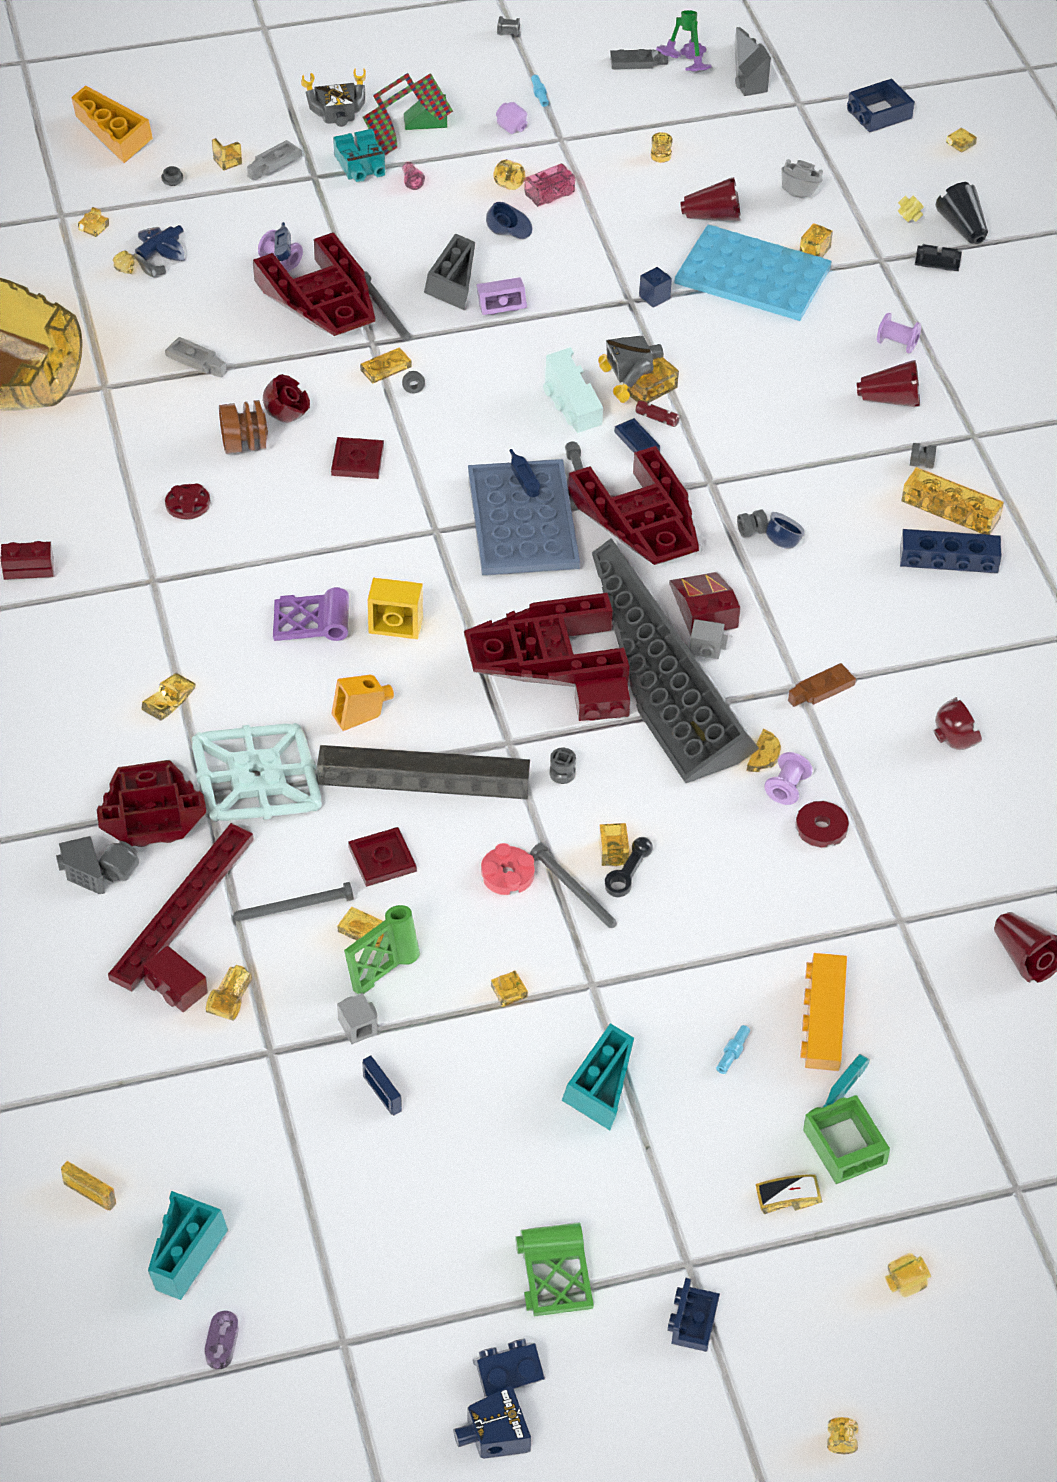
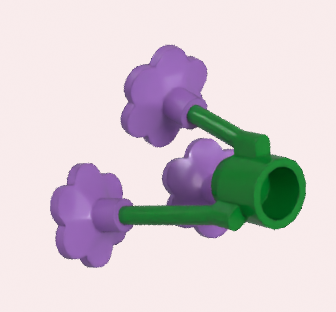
M684 10L681 12V17H676V25L671 39L668 40L667 45L661 44L657 46L656 50L665 56L673 58L681 57V54L685 55L688 59L694 58V64L685 67L686 71L707 70L712 68V65L702 63L703 53L707 49L698 41V13L693 10ZM682 26V30L691 32V39L679 52L674 47L679 27Z

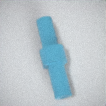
M533 75L531 81L534 95L539 99L541 106L546 107L549 101L546 96L545 85L541 83L538 75Z
M741 1025L735 1037L728 1041L723 1050L724 1055L716 1067L719 1073L726 1074L734 1059L739 1058L744 1049L743 1044L751 1032L749 1027Z

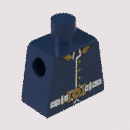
M513 1386L506 1387L471 1404L467 1408L468 1425L453 1429L457 1446L462 1447L475 1443L479 1456L483 1459L531 1452V1435Z

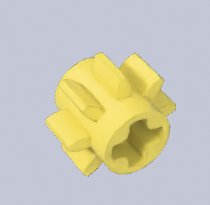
M905 195L898 202L901 207L897 211L907 222L912 218L917 222L923 216L921 210L924 206L914 195L910 198Z

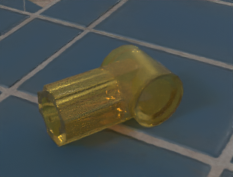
M239 965L229 967L218 989H213L210 992L206 1002V1013L234 1021L240 1011L242 997L252 980V974L245 967Z

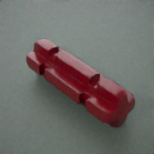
M642 400L636 404L635 412L639 415L644 416L646 414L647 418L661 423L667 422L666 425L676 427L679 423L680 415L671 411L668 413L669 410L653 404L649 406L648 402Z

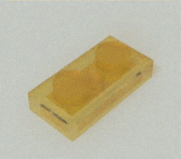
M400 347L360 363V371L372 384L412 367V360Z
M351 906L337 925L339 933L357 941L383 921ZM384 934L379 936L375 946L380 945Z

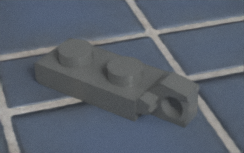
M655 49L610 50L611 68L613 70L653 69L655 65H668V56L661 54V52Z

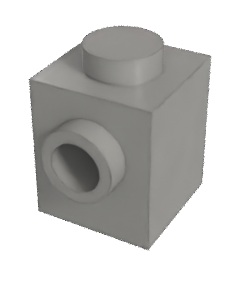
M694 620L690 650L695 656L719 659L721 649L726 650L728 635H724V624Z
M363 993L354 997H347L337 1003L338 1021L351 1044L377 1035V1011L372 1002H367Z

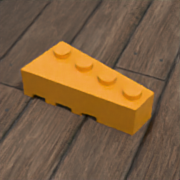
M85 85L71 97L76 117L123 163L127 162L153 139L149 119Z
M813 953L812 962H806L805 979H809L808 988H805L804 1005H808L807 1015L803 1014L802 1031L806 1032V1041H801L800 1058H805V1068L839 1071L847 969L846 955Z

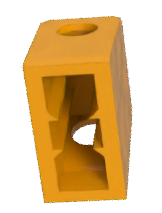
M371 674L339 678L336 683L331 714L342 731L376 719L381 715L383 702L394 698L393 688L389 684L381 686L376 677Z

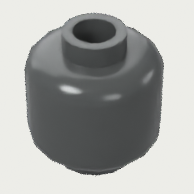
M123 841L110 844L99 860V866L103 870L102 876L113 883L117 880L127 881L139 865L138 851Z

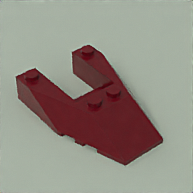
M334 232L313 239L314 260L321 269L293 279L274 253L253 259L254 281L262 292L313 326L333 336H337L376 322L368 284L365 279V272Z
M656 446L634 452L633 474L642 488L611 497L591 466L569 472L568 493L576 507L653 565L699 551L688 492Z
M607 592L533 602L529 604L527 609L517 613L513 610L506 613L505 618L493 623L492 620H489L464 631L473 672L522 682L575 687V681L626 677L628 685L630 666L624 647L574 654L569 639L571 636L611 631L613 610Z

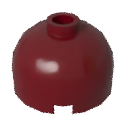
M280 374L268 383L263 391L262 401L269 416L280 422L287 423L296 421L310 408L308 393L306 390L302 392L297 387L300 384L297 380L288 375Z
M954 697L939 708L935 717L937 728L933 732L940 743L946 742L953 749L965 750L982 742L980 731L974 732L973 723L975 721L961 700Z

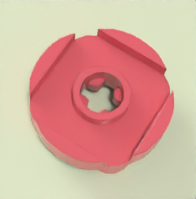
M500 843L495 849L489 851L481 862V875L484 879V884L488 889L497 894L510 895V891L519 890V893L523 892L534 880V858L518 847ZM503 868H512L514 872L508 871L507 873H504Z

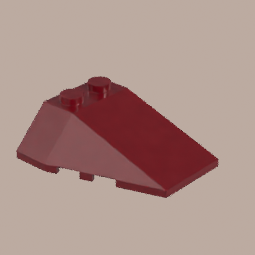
M171 760L117 767L109 783L110 789L108 793H104L103 803L101 806L98 805L96 809L99 828L132 847H145L149 844L160 842L172 843L183 839L207 812L204 794L201 791L197 792L190 780L186 781L184 779L183 773Z

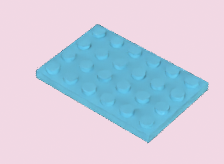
M707 224L677 272L674 284L801 321L828 274L832 261Z

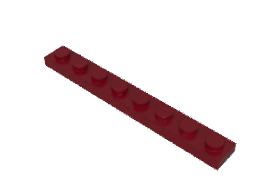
M232 823L228 825L108 973L109 981L131 992L144 977L143 964L172 943L253 842L254 836L252 832Z

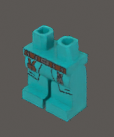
M373 129L354 132V137L352 133L333 137L334 156L346 173L348 180L354 179L356 182L364 181L366 176L373 174L377 178L385 176V154L375 139Z

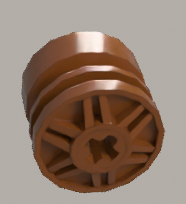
M253 400V411L251 412L248 401L243 402V413H238L235 403L218 405L225 454L242 452V441H247L250 451H254V440L256 439L259 449H266L268 428L266 415L261 407L260 400Z

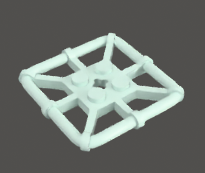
M275 724L255 727L242 725V728L197 732L192 737V749L198 771L196 778L197 782L201 784L210 819L217 822L219 820L232 821L263 817V820L271 819V816L317 811L321 807V793L315 774L316 764L311 759L306 736L299 724ZM286 734L273 748L259 750L254 748L252 737ZM243 738L246 751L229 752L211 741ZM296 739L301 763L282 765L280 755ZM204 751L225 762L228 770L215 772L208 770ZM252 771H259L260 775L255 776V773ZM305 774L310 796L288 785L285 776ZM231 780L233 791L220 805H216L211 784ZM282 794L297 803L270 806L266 796ZM258 797L260 807L229 810L239 799Z

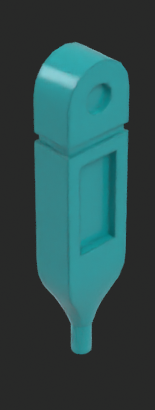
M859 1054L854 1059L852 1064L832 1086L823 1107L833 1104L836 1100L846 1095L858 1080V1077L866 1070L870 1059L862 1054Z

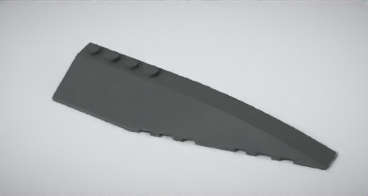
M610 538L594 550L592 556L598 577L602 582L603 593H608L613 610L612 625L619 648L624 647L628 659L631 690L637 702L638 713L685 783L738 765L759 749L626 557L613 539Z

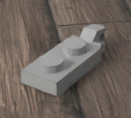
M285 140L255 156L252 164L247 166V177L251 180L261 178L263 174L268 175V173L270 174L302 157V150L290 141Z
M178 337L165 349L166 357L201 372H210L213 376L220 378L227 373L226 362L220 360L216 356V352L184 338Z

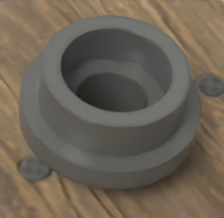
M169 166L163 170L161 175L162 182L169 186H176L183 181V173L178 167Z
M409 371L402 378V386L408 393H418L425 387V378L418 371ZM412 381L418 382L415 385H410Z

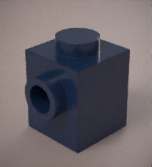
M658 266L640 275L639 297L653 308L671 299L672 278Z

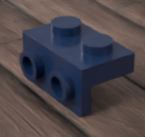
M685 1277L683 1288L677 1286L674 1305H678L677 1314H670L667 1331L673 1332L671 1344L707 1352L720 1293L690 1287L691 1279Z
M523 1338L509 1342V1348L497 1352L496 1347H491L478 1351L479 1357L472 1359L473 1365L477 1367L484 1396H490L509 1386L517 1388L545 1380L535 1343H526V1339Z

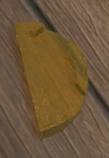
M763 728L756 743L759 749L751 755L746 771L760 772V769L772 768L780 757L781 745L778 738L772 732Z

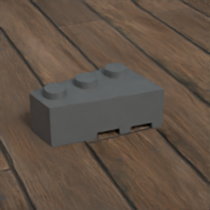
M456 233L428 272L424 293L465 310L475 241Z

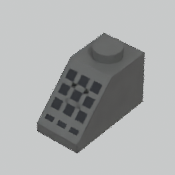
M91 836L59 843L60 854L56 855L59 871H65L68 881L99 895L104 894L103 878Z

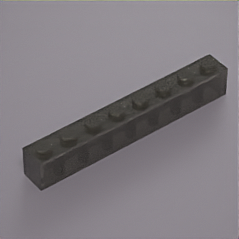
M320 745L317 762L318 785L528 800L530 759Z

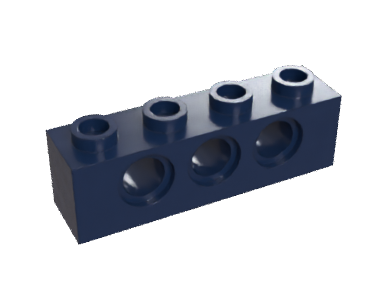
M916 529L902 530L900 567L983 573L999 572L1002 557L1001 535Z

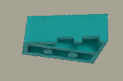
M610 1023L568 1082L561 1100L609 1131L617 1115L634 1037Z
M171 1191L169 1196L170 1204L167 1214L163 1216V1228L160 1238L156 1240L148 1272L156 1291L182 1300L227 1233L228 1228L221 1209Z

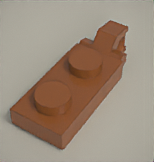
M839 663L796 684V687L789 690L788 702L793 707L806 701L815 705L853 687L856 683V678L842 663Z

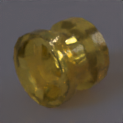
M836 1417L829 1420L827 1424V1430L830 1433V1437L827 1439L828 1450L842 1455L855 1453L858 1450V1440L855 1438L859 1431L858 1422L847 1417Z

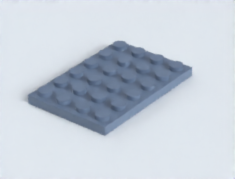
M563 459L527 461L540 483V494L536 497L526 495L512 471L511 462L468 465L469 486L482 575L580 569V559Z

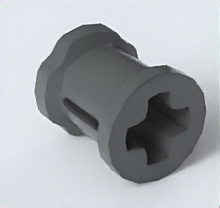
M499 16L497 34L507 33L518 37L520 18L513 20Z

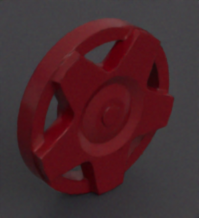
M198 483L175 485L165 497L167 512L178 519L187 520L200 517L207 512L211 504L209 492L203 485ZM196 507H201L199 510L194 511ZM174 509H181L182 513L175 511Z

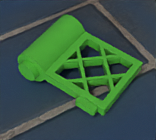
M396 905L389 908L385 912V920L344 950L352 989L358 995L365 994L373 988L376 981L399 964L409 965L419 958L420 950L413 915L408 906ZM384 934L380 945L375 946L379 936ZM364 948L359 961H356L355 954ZM372 951H377L372 963L368 964L367 962ZM385 953H387L389 960L380 966ZM364 969H369L365 978L360 981Z
M580 1222L521 1229L520 1236H515L517 1254H523L529 1285V1291L524 1292L526 1310H533V1316L535 1317L593 1309L594 1304ZM579 1259L580 1269L574 1277L561 1268L566 1260ZM544 1263L553 1270L545 1280H542L533 1273L532 1265ZM556 1273L570 1281L562 1293L548 1284ZM580 1276H582V1282L578 1280ZM535 1282L540 1285L537 1290ZM575 1285L584 1291L586 1301L573 1302L565 1295ZM543 1289L557 1297L552 1305L539 1307L538 1296Z

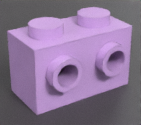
M521 277L476 284L482 315L527 308L525 286Z

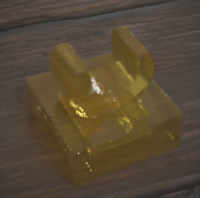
M92 207L88 214L85 213L84 217L78 222V230L94 237L100 235L109 226V218L102 216L101 210Z
M516 970L491 979V988L502 1007L528 997V990Z

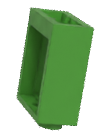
M857 1095L849 1098H840L831 1105L823 1108H814L805 1115L803 1131L835 1184L887 1165L890 1147ZM851 1118L866 1142L867 1147L837 1158L820 1130Z

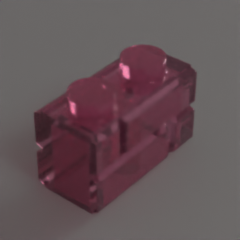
M563 163L527 176L525 177L524 184L525 195L530 200L532 199V202L537 207L546 203L549 204L556 199L569 196L575 192V175Z

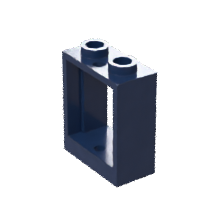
M891 78L849 92L847 110L870 133L912 119L915 101ZM882 101H886L891 106L874 113L867 107Z

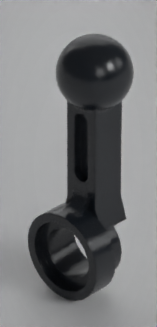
M636 838L631 846L632 852L622 870H613L606 875L605 890L608 894L620 898L630 892L633 875L643 858L648 857L652 853L653 844L648 838ZM614 882H622L626 885L620 890L611 887Z

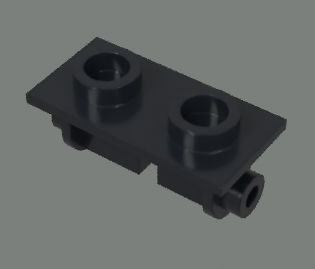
M927 244L917 246L914 265L959 272L962 251H958V248L942 247V252L939 253L937 252L938 246Z

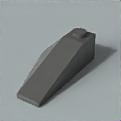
M736 27L734 43L736 87L741 90L744 96L768 92L771 57L763 44H757L755 38L749 37V33L741 27Z

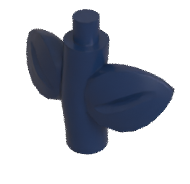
M177 225L174 228L169 226L164 230L157 226L140 230L138 238L144 243L135 249V253L146 261L157 252L162 257L170 260L185 261L183 247L177 241L179 240V235L184 232L182 226Z

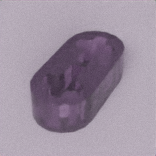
M223 1310L217 1312L210 1322L204 1354L207 1365L213 1369L226 1368L233 1359L239 1333L237 1316L231 1311ZM224 1322H229L230 1326H227L225 1335H221L220 1326H223ZM222 1345L223 1353L220 1354L219 1358H215L214 1353H217L218 1346Z

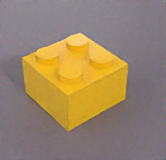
M373 577L367 599L369 634L418 639L423 621V583Z

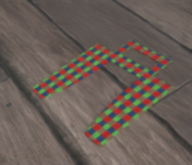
M406 73L373 95L378 107L362 118L368 129H373L375 139L385 155L398 148L394 126L386 108L413 91L426 110L438 120L453 112L431 73L415 83L409 73ZM406 80L407 87L384 102L380 97L382 94Z

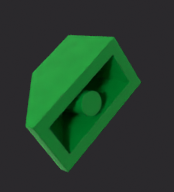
M419 100L403 113L405 130L447 128V116L438 120L426 110Z

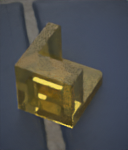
M216 138L212 139L213 160L223 171L242 164L241 144L238 141L223 146Z

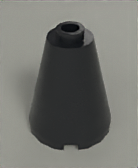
M964 181L950 186L946 189L947 194L943 197L940 195L935 203L937 211L969 243L979 244L983 242L988 234V229L975 185L973 183L970 185Z

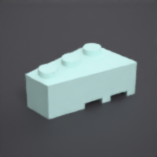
M569 347L546 355L543 389L545 394L554 401L556 409L563 413L568 425H572L575 431L580 433L602 425L603 406L592 385L584 382L581 373L584 371L581 365H575L572 359L574 352Z

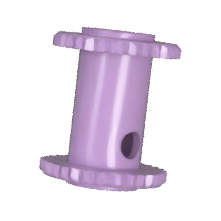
M269 230L260 239L258 244V255L260 257L274 253L275 232L277 230ZM292 243L290 257L280 262L287 272L293 270L300 263L303 255L302 246L299 243Z
M886 313L878 328L877 342L881 344L887 338L907 345L906 352L911 353L920 338L921 324L917 322L912 328L891 321L892 314Z
M786 752L781 754L778 759V765L781 768L778 777L767 779L764 788L772 800L784 805H791L799 799V792L796 789L799 780L811 777L813 770L810 762L804 756L794 752Z

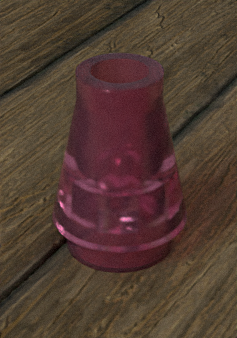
M406 162L402 166L404 184L409 189L418 190L424 184L425 175L412 162Z

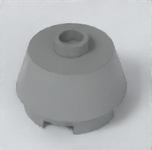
M787 159L785 165L781 168L782 188L795 197H811L823 181V170L819 169V171H816L814 164L803 160L791 163L792 160Z

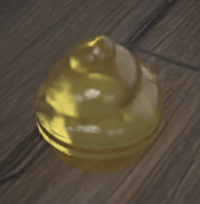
M126 250L119 252L112 259L113 267L118 272L132 274L135 265L134 256Z

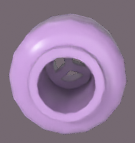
M515 102L503 103L496 112L497 124L509 134H514L517 131L522 132L528 124L526 121L527 112Z

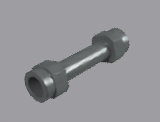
M575 441L568 442L565 445L567 459L572 461L575 471L584 468L580 458V446Z

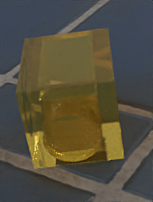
M626 823L599 824L598 842L601 866L624 865L629 858Z

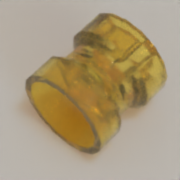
M658 132L652 136L650 156L653 161L665 163L671 159L673 138L670 134Z

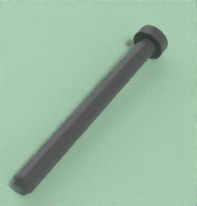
M364 271L369 295L404 341H409L411 339L410 333L371 283L372 278L370 274Z
M544 843L536 844L530 851L534 861L540 860L608 928H614L617 925L616 919L547 853L548 847Z
M345 882L341 888L242 909L234 912L233 915L235 921L239 922L346 898V901H352L354 897L350 882Z

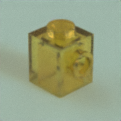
M813 223L801 237L799 251L823 258L831 248L833 230Z

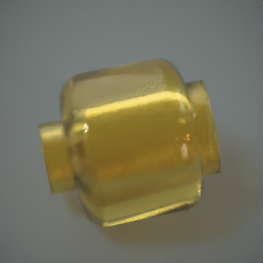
M504 159L497 163L494 168L493 178L498 186L508 190H516L525 181V170L520 163Z
M907 1253L890 1261L887 1265L889 1274L884 1276L891 1292L898 1291L904 1298H908L928 1287V1279L931 1278L929 1269L921 1255L916 1257L913 1253Z

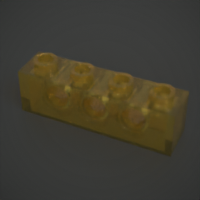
M918 467L914 469L904 483L901 502L978 533L988 535L992 533L1000 521L1004 502Z

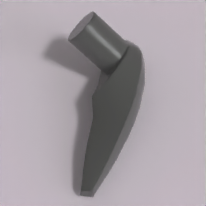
M133 254L142 270L148 276L154 278L156 275L166 274L164 265L153 266L140 255Z

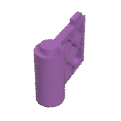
M333 587L328 589L323 595L303 597L285 595L280 596V599H275L274 641L323 636L332 641L345 639L348 635L349 593L343 588ZM311 604H319L312 612L305 609ZM281 607L294 608L287 615L281 612ZM299 613L306 616L299 623L293 620ZM311 621L318 624V628L306 629L305 626ZM287 623L293 626L289 631L280 632V628Z

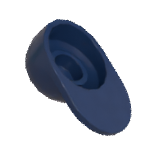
M505 202L494 203L486 213L487 226L495 234H511L519 239H526L532 234L533 228L529 218L523 212Z
M772 512L766 527V534L768 539L776 546L791 549L802 539L804 528L792 518L779 512Z

